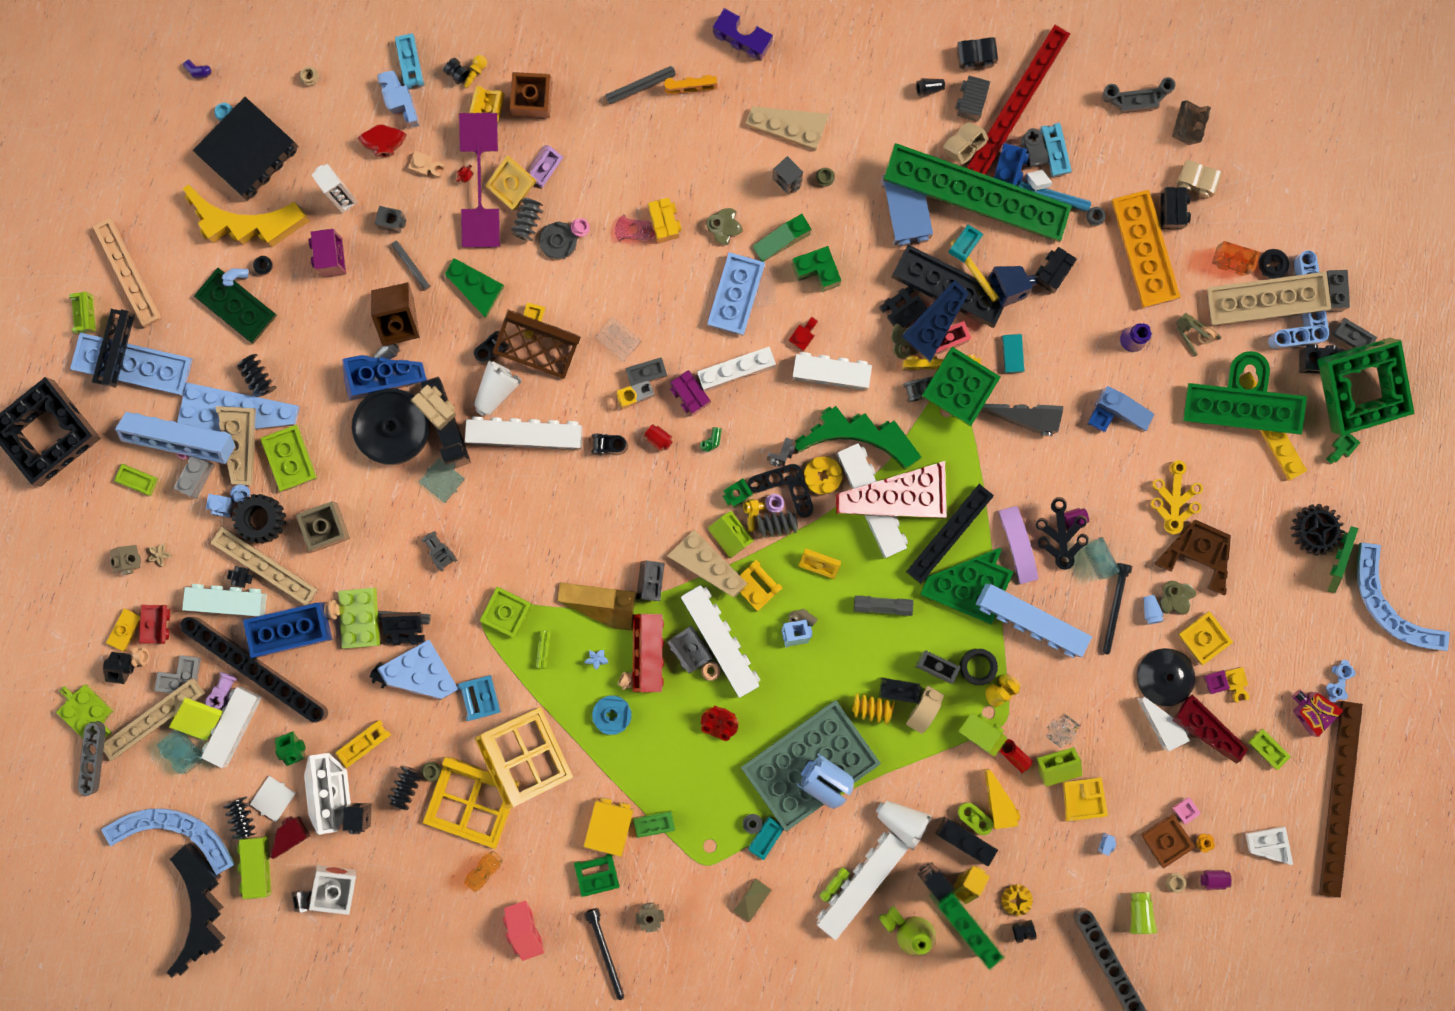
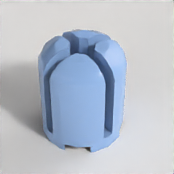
M817 754L819 757L814 762L810 760L803 769L801 775L804 777L801 784L797 783V786L829 808H838L847 799L817 778L818 775L849 796L853 791L854 780L851 775L827 760L824 756Z

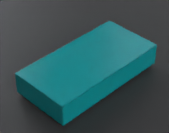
M967 224L948 253L964 263L984 234Z
M1022 334L1002 335L1005 374L1025 372Z
M768 816L747 850L765 860L784 828L780 823Z

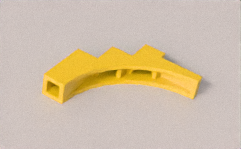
M189 184L183 188L186 193L185 199L190 205L194 204L197 208L195 213L201 219L198 222L201 227L199 232L206 240L210 239L212 242H216L229 233L235 242L239 241L244 245L258 235L264 244L269 243L273 247L309 222V219L295 201L269 213L242 215L223 211L209 204Z

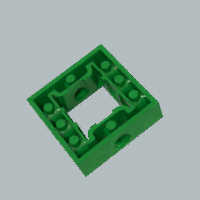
M1389 337L1317 359L1331 432L1343 436L1415 414L1402 340ZM1377 367L1382 398L1355 405L1350 387H1352L1351 381L1343 377V375L1353 372L1360 373V370Z

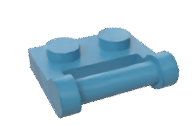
M492 675L458 684L459 690L461 689L467 711V721L501 712ZM471 686L474 687L480 711L478 713H475L470 691L468 688Z

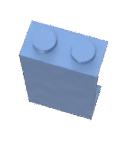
M882 175V187H885L895 237L894 245L899 244L900 247L910 245V242L918 241V243L928 242L933 235L926 196L883 181L884 175Z

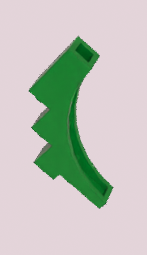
M829 406L823 410L820 417L823 425H815L810 429L812 433L806 437L805 435L800 436L795 440L796 444L794 445V449L799 454L807 448L825 441L839 439L856 440L883 450L894 458L904 470L922 457L895 420L891 423L886 421L879 427L881 430L878 431L866 413L863 415L858 413L850 419L852 423L849 424L837 406L833 408Z

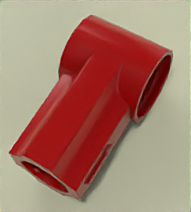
M1007 739L1005 742L1010 743V750L1003 752L1001 747L998 752L1023 774L1031 767L1034 761L1013 740Z

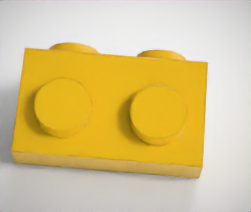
M476 86L469 113H497L498 121L505 93L502 91L485 90L481 86Z

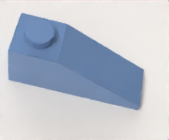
M1109 386L1102 389L1094 405L1144 431H1147L1154 417V413L1127 395Z

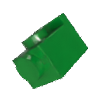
M742 478L723 490L725 495L722 497L728 506L731 504L734 508L752 497L753 493ZM733 491H740V496L735 497Z

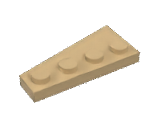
M752 106L746 126L816 151L829 114Z
M695 529L667 555L671 560L705 579L733 598L748 585Z

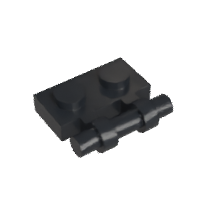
M909 286L905 289H900L898 294L891 299L887 298L884 304L879 306L882 313L888 309L892 312L887 316V319L893 328L895 324H899L904 329L928 309L919 295L913 299L909 296L914 292V289ZM903 299L906 304L897 308L895 304Z
M421 612L382 614L383 633L392 635L386 636V644L398 646L401 643L417 645L418 643L425 642V635L417 634L423 631ZM409 633L406 636H401L400 634Z

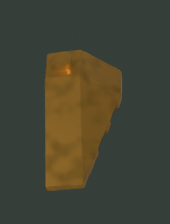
M560 582L558 602L611 628L630 631L632 629L636 592Z

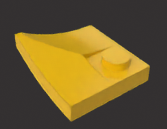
M1102 777L1062 782L1065 821L1108 816Z

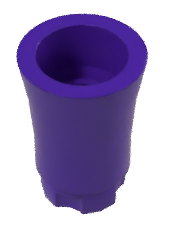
M1139 323L1124 329L1120 336L1122 347L1129 352L1142 350L1151 338L1150 326L1145 323Z

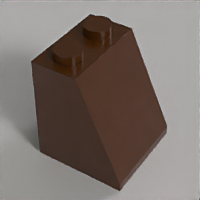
M409 282L371 290V316L382 346L420 338L415 302Z

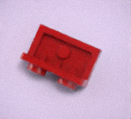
M141 604L139 643L165 644V640H169V628H166V621L170 620V609H167V605Z

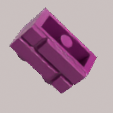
M687 370L670 383L672 386L670 388L671 393L675 398L679 397L683 402L681 407L686 414L690 412L693 416L711 403V400L690 370Z

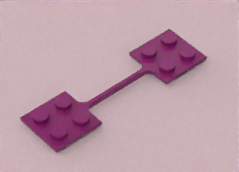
M459 113L460 152H475L477 154L478 206L475 209H461L462 247H500L499 209H485L482 206L481 154L483 152H498L497 113Z

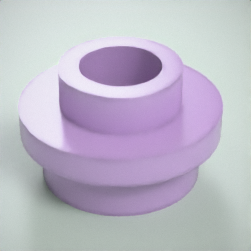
M771 494L766 498L765 506L768 511L778 513L784 507V500L778 494ZM772 501L776 502V507L772 506Z

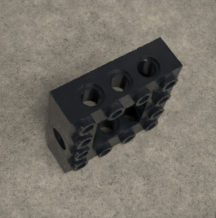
M44 377L0 413V446L30 484L34 486H43L101 439L55 380ZM45 411H48L59 421V426L62 429L70 432L62 439L56 440V444L47 451L41 452L42 455H40L21 431Z

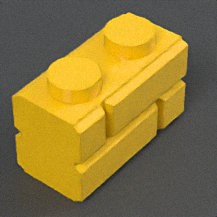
M668 197L647 203L657 242L661 243L679 238V232L682 229L680 221H676L674 214L677 213L675 203H671Z

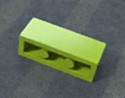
M268 836L240 839L237 844V853L240 855L238 872L241 874L242 882H240L239 891L242 894V898L253 899L270 896L271 878Z

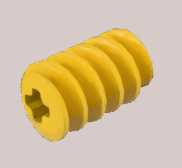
M856 693L852 711L855 718L858 717L859 713L862 714L863 720L867 715H869L870 721L877 717V723H880L882 718H884L887 725L892 717L894 701L891 706L889 700H885L882 704L881 698H878L874 703V697L870 696L867 701L866 695H862L859 699V694Z

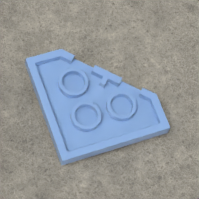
M430 640L378 668L386 685L390 687H397L412 693L431 696L439 700L458 690Z

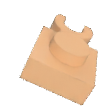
M415 151L408 168L424 176L432 172L433 176L441 178V174L435 172L438 167L444 169L445 166L441 162L433 163V157Z

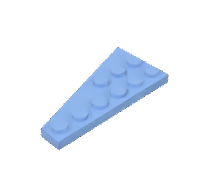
M186 383L177 423L190 424L195 427L222 432L215 406L256 408L255 430L296 425L300 406Z

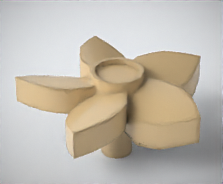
M165 543L161 544L158 549L156 547H149L153 555L150 556L148 561L153 562L157 560L158 564L162 567L164 564L163 558L172 556L170 553L165 552Z

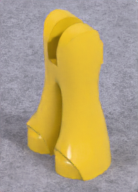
M1003 674L997 678L1000 687L991 683L986 688V698L991 706H1000L1004 701L1011 700L1012 696L1019 693L1021 684L1015 677Z

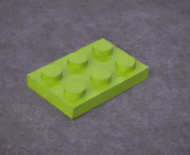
M298 425L260 438L280 492L318 479Z
M364 588L338 591L342 649L380 646L377 589Z

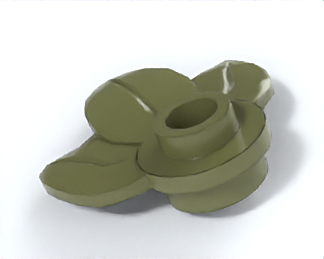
M721 209L718 214L709 216L706 221L707 229L714 233L715 240L720 244L728 245L730 236H736L743 232L741 224L734 219L737 213L735 209ZM713 221H718L719 226H715Z
M895 324L891 333V339L895 344L893 352L896 357L905 359L910 354H917L918 352L902 338V335L911 326L904 330L902 326ZM903 346H905V351H904V353L902 352V347H903Z
M1174 580L1166 582L1162 589L1164 596L1160 603L1161 608L1165 614L1170 613L1174 609L1176 612L1186 615L1190 610L1189 599L1196 596L1195 589L1189 584H1180ZM1175 587L1174 593H1171L1172 588Z

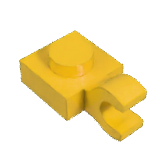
M527 302L523 315L542 321L546 308ZM525 331L524 337L532 339L534 331Z

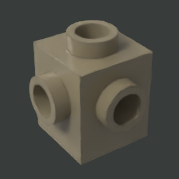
M137 545L122 546L110 550V565L114 573L121 572L122 575H129L134 573L133 570L141 568V557L138 554Z
M654 902L644 903L643 906H640L639 913H636L637 925H641V930H646V932L658 931L657 928H661V922H664V911L660 910L659 904L655 905ZM652 916L653 921H647L646 917Z

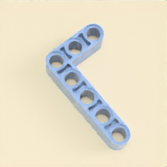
M1306 250L1295 257L1294 269L1296 276L1319 273L1317 256L1313 251ZM1302 257L1308 260V264L1303 262ZM1326 311L1316 312L1317 320L1312 318L1311 313L1302 314L1304 327L1283 329L1275 332L1268 339L1269 346L1274 350L1304 347L1308 344L1317 345L1325 341L1329 337ZM1315 331L1319 332L1320 339L1315 337ZM1296 333L1301 336V342L1296 339ZM1277 336L1282 338V344L1277 342Z

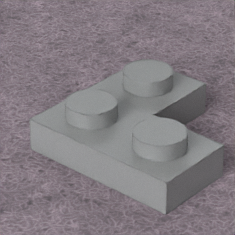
M180 655L177 674L157 672L154 691L172 693L192 678L197 682L201 658Z

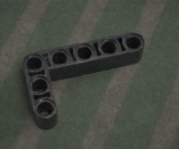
M439 376L420 383L422 389L426 385H429L431 389L435 386L442 393L440 398L444 402L448 400ZM455 417L441 430L436 427L443 445L440 453L445 465L453 470L471 463Z

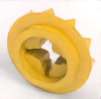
M1014 884L1003 892L1002 905L1010 915L1019 917L1027 914L1032 909L1034 900L1031 892L1025 886ZM1017 892L1019 898L1025 900L1020 902L1018 907L1015 902L1010 901L1016 899Z

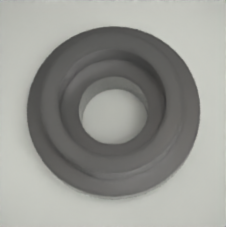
M1092 207L1086 214L1088 223L1093 226L1101 225L1106 218L1104 210L1100 207ZM1097 214L1098 220L1093 219L1092 215Z
M749 814L743 820V827L748 833L755 834L761 830L762 820L756 814ZM754 820L756 826L750 827L749 822Z

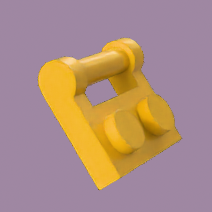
M758 560L754 561L739 575L748 584L740 593L757 611L783 588L780 584L777 585L761 568ZM752 571H755L771 588L768 594L750 575Z

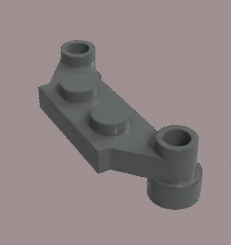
M1166 77L1157 88L1120 92L1117 85L1108 84L1103 90L1102 99L1119 108L1120 113L1158 109L1159 102L1175 89L1176 83L1174 79Z

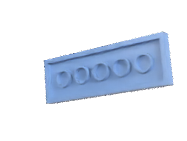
M80 333L70 369L94 375L103 338ZM127 344L118 381L183 396L193 359ZM110 351L105 354L104 359L106 362L108 360ZM105 370L100 372V377L104 376Z

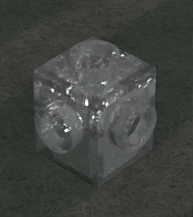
M1064 713L1057 720L1053 719L1047 727L1049 731L1046 737L1058 747L1063 748L1066 744L1070 745L1075 740V734L1080 724Z

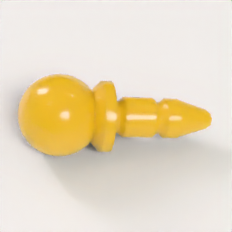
M477 55L473 58V65H470L472 70L465 79V88H468L473 83L477 73L481 74V70L487 67V59L483 55Z

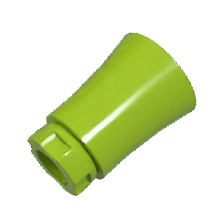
M1131 893L1130 934L1158 933L1151 893Z

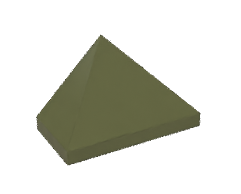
M755 878L733 911L750 922L772 889Z

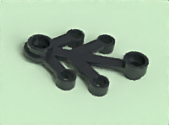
M1056 497L1051 503V509L1056 513L1058 532L1048 525V521L1045 518L1037 520L1036 528L1041 531L1043 530L1059 543L1060 551L1050 544V540L1046 536L1039 538L1038 546L1055 557L1057 567L1067 570L1074 565V555L1083 546L1088 544L1089 537L1086 534H1080L1077 537V542L1069 550L1067 543L1079 529L1086 526L1087 518L1083 515L1077 516L1075 523L1066 532L1064 511L1067 508V501L1062 497ZM1058 501L1062 502V503H1063V506H1062V507H1058V506L1056 505V502H1058ZM1083 519L1084 524H1079L1077 520ZM1043 521L1045 526L1041 527L1038 523ZM1084 537L1086 542H1080L1079 538ZM1041 540H1046V541H1047V544H1046V545H1042V544L1040 543V541H1041ZM1067 557L1069 561L1063 562L1061 558Z

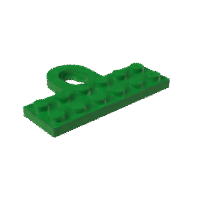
M1247 351L1236 356L1231 362L1227 387L1188 383L1183 421L1302 435L1307 396L1267 392L1270 375L1269 363L1262 354ZM1247 365H1253L1256 369L1258 382L1253 389L1247 390L1240 385L1239 377Z

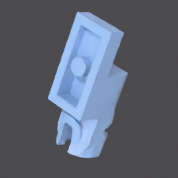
M394 71L378 74L377 77L382 87L381 91L387 109L392 114L403 112L406 123H410L412 128L420 126L407 85L401 86Z

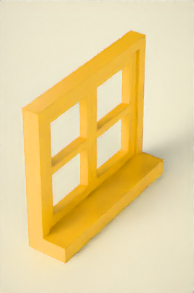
M541 707L474 738L506 809L512 808L573 778ZM535 721L545 744L527 752L517 728ZM513 731L523 755L505 763L495 739ZM548 750L559 774L541 782L531 758ZM526 761L537 784L519 793L509 769Z
M449 756L445 757L442 763L443 768L423 823L496 849L511 808L506 809L504 802H502L499 811L475 803L482 783L496 787L490 771ZM452 772L476 780L469 800L445 792ZM514 780L518 789L520 781ZM443 796L467 804L460 825L436 817ZM474 807L498 815L490 836L467 828Z

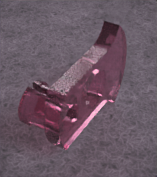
M625 214L618 219L615 226V235L619 242L623 239L648 241L655 235L650 221L628 219ZM632 225L638 226V231L635 234L629 233V228Z

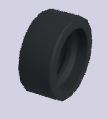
M985 649L967 651L960 661L962 677L973 685L990 683L998 671V663L995 656ZM976 655L985 657L990 664V670L983 678L972 677L967 669L969 660Z

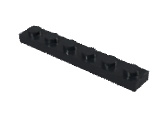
M979 483L906 570V573L921 584L994 495Z

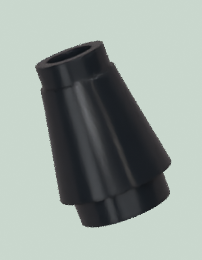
M921 78L916 82L918 96L926 97L945 90L944 79Z

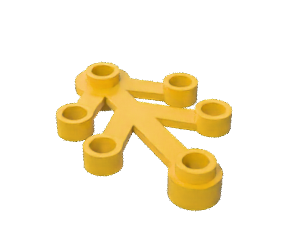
M1181 460L1172 462L1169 467L1170 473L1174 475L1172 495L1165 488V482L1162 479H1156L1152 482V488L1158 491L1171 506V513H1169L1163 507L1162 499L1154 498L1150 502L1151 508L1155 509L1165 520L1164 528L1169 534L1180 533L1184 527L1183 522L1191 515L1199 513L1202 509L1199 502H1192L1189 504L1188 509L1179 515V508L1194 495L1200 494L1203 491L1202 484L1194 483L1187 492L1180 496L1182 474L1187 469L1186 464ZM1177 464L1182 466L1181 471L1176 469ZM1157 481L1161 483L1160 488H1157L1155 485ZM1195 485H1197V486L1199 487V491H1198V492H1195V491H1194V486H1195ZM1155 500L1159 501V507L1154 506ZM1193 504L1197 505V511L1192 509ZM1173 521L1177 523L1176 528H1173L1171 526V523Z

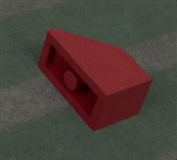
M290 816L281 822L282 826L277 829L271 853L272 859L281 856L311 836L299 816L296 818Z

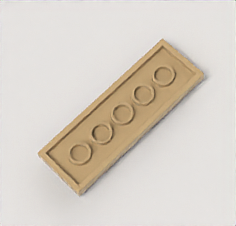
M1327 271L1207 288L1211 326L1331 310Z

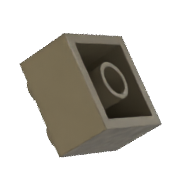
M331 501L296 514L308 551L316 552L350 539L339 505L336 502Z

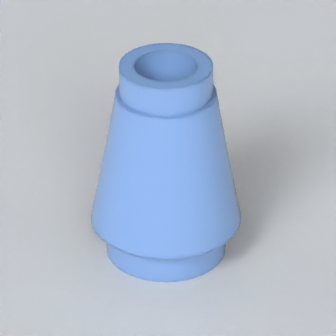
M1155 595L1144 597V614L1148 625L1163 622L1162 617L1164 615Z

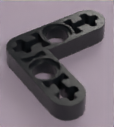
M797 464L776 468L749 479L748 487L753 493H760L787 484L797 514L800 517L806 518L813 513V504L801 468ZM790 468L798 470L795 478L789 475L785 477L787 481H783L781 470H784V474L790 472ZM773 473L780 476V481L777 484H773L769 480V476ZM762 476H766L768 487H765V483L759 486L760 489L757 490L751 486L754 483V479L760 482L764 481ZM795 486H802L804 494L796 496L793 493ZM807 497L808 500H804L805 506L810 507L807 511L808 514L799 511L802 508L801 501L796 503V500Z

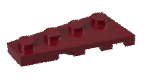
M1193 694L1185 700L1172 720L1236 764L1242 761L1248 751V748Z

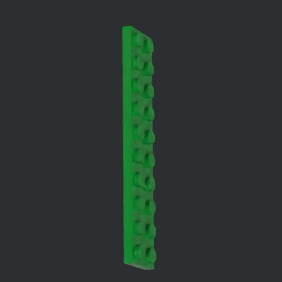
M897 143L893 145L883 177L885 182L1056 242L1062 241L1072 205Z

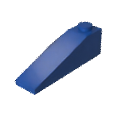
M365 355L342 359L344 383L349 401L365 398L375 391L386 388L400 389L427 380L422 362L390 360L382 357L373 358Z

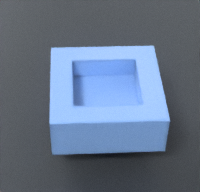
M1103 833L1098 851L1109 856L1115 850L1116 837Z

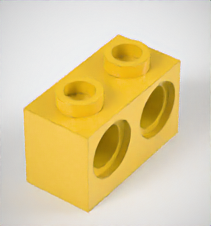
M972 866L959 875L953 886L954 890L952 893L957 899L968 904L980 897L990 876L982 868Z

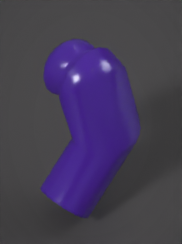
M186 60L183 63V66L195 79L206 78L211 74V68L207 65L195 66L191 60Z

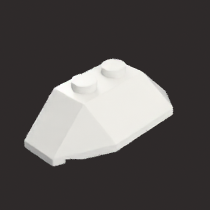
M329 753L309 756L304 774L308 815L317 835L337 832L343 822V808L351 804L347 769Z

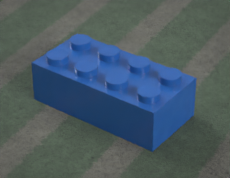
M318 602L243 620L251 658H259L332 641L329 621L324 613L325 603Z

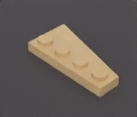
M215 406L220 420V430L231 434L235 444V448L227 460L231 484L253 485L256 408Z

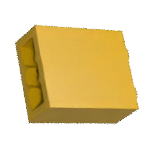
M601 797L600 800L597 799L593 808L584 847L622 857L634 809L630 808L631 804L620 802L619 805L614 804L611 799Z

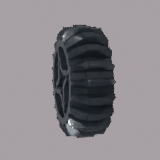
M1312 504L1308 508L1303 507L1301 509L1302 513H1296L1298 519L1292 520L1296 526H1291L1290 529L1295 530L1291 537H1297L1294 543H1301L1300 550L1306 549V554L1313 552L1314 556H1318L1319 554L1326 555L1327 551L1329 553L1333 552V547L1337 548L1340 546L1337 541H1341L1343 538L1339 534L1345 531L1340 529V526H1343L1344 523L1338 522L1341 516H1334L1336 510L1329 511V506L1327 505L1322 508V504H1316V506ZM1318 515L1325 518L1329 524H1324ZM1310 517L1309 527L1307 529H1304L1305 523L1307 519ZM1318 527H1319V528H1323V527H1324V529L1318 531L1317 533H1316V531H1315V532H1311V530H1315V528H1318ZM1330 530V536L1325 542L1326 533ZM1306 535L1311 536L1317 545L1310 542Z

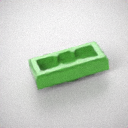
M672 811L633 818L637 838L675 831Z

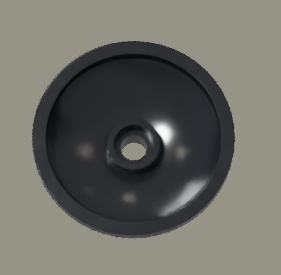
M1161 648L1148 653L1142 659L1137 670V684L1143 696L1152 703L1160 706H1174L1183 702L1191 694L1195 685V671L1190 660L1184 654L1174 649ZM1168 674L1172 675L1171 681L1167 680Z

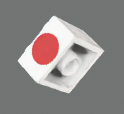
M317 865L309 910L349 915L356 880V870Z

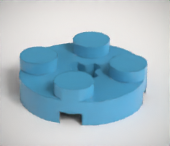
M611 695L599 700L594 706L592 718L596 727L601 732L615 735L626 729L631 721L632 714L628 703L624 699ZM611 709L618 715L614 717L613 721L607 716Z

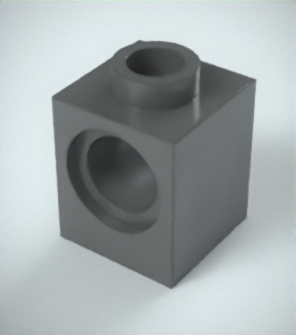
M379 206L375 225L379 229L401 233V229L405 228L406 217L401 210ZM395 216V222L389 224L388 219Z

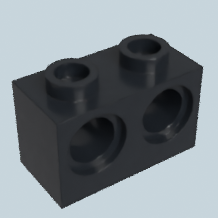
M1316 344L1306 345L1305 348L1299 350V373L1320 374L1317 359L1343 352L1344 349H1338L1336 345H1327L1325 348H1318ZM1309 354L1314 356V363L1309 360Z

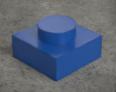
M1097 406L1087 424L1104 433L1114 415Z

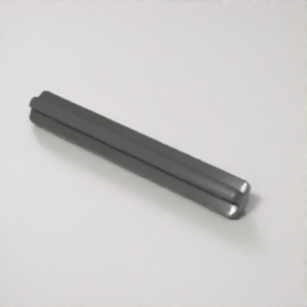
M669 66L606 94V100L609 104H613L661 83L667 78L676 76V72L672 66Z

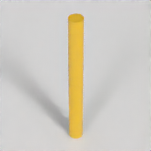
M957 239L953 240L950 244L953 245ZM968 256L964 262L990 299L996 302L999 296Z

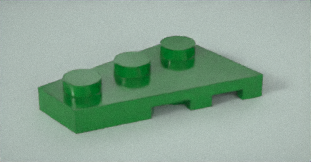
M453 258L445 272L448 279L487 318L504 285Z
M1351 526L1348 533L1344 532L1342 536L1343 540L1340 543L1344 545L1342 549H1338L1335 557L1338 560L1337 565L1333 564L1330 575L1333 577L1328 588L1329 592L1336 593L1359 528Z

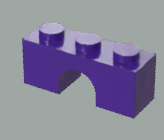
M724 8L713 25L714 36L720 41L725 40L731 43L730 45L736 50L741 49L747 52V55L752 59L762 61L773 42V35L758 26L750 35L740 34L737 31L740 25V16Z

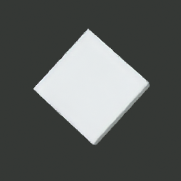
M1043 170L1027 173L1025 177L1035 191L1049 188L1052 184V181Z

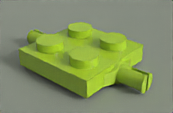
M84 684L75 693H72L66 686L59 691L67 700L56 713L82 738H84V729L87 724L94 721H100L104 724L106 719L114 712L87 684ZM105 726V737H108L112 731Z

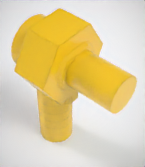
M747 499V502L743 504V509L748 514V531H756L755 518L759 510L767 508L765 502L758 503L756 499Z

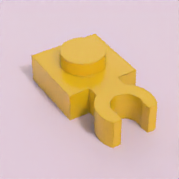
M1244 667L1224 671L1230 687L1228 690H1234L1232 695L1233 701L1235 703L1239 702V694L1243 695L1244 700H1249V694L1243 688L1249 686Z

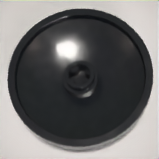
M386 388L369 394L360 402L353 415L352 434L357 447L365 456L380 464L398 465L410 461L422 451L429 438L430 420L411 401L415 397L414 395L401 389Z

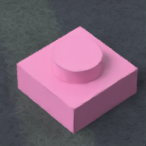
M1186 797L1172 807L1185 825L1201 814L1190 797Z

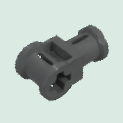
M433 531L421 541L430 549L431 552L429 554L433 562L442 572L446 566L458 560L451 549L445 543H441L436 536L437 532Z

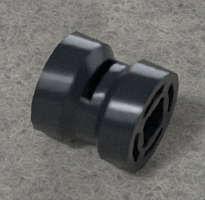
M456 57L450 59L443 68V72L448 76H452L456 84H461L470 73V70L466 66H462Z
M1032 920L1025 921L1023 924H1012L1017 944L1027 939L1030 941L1037 939Z

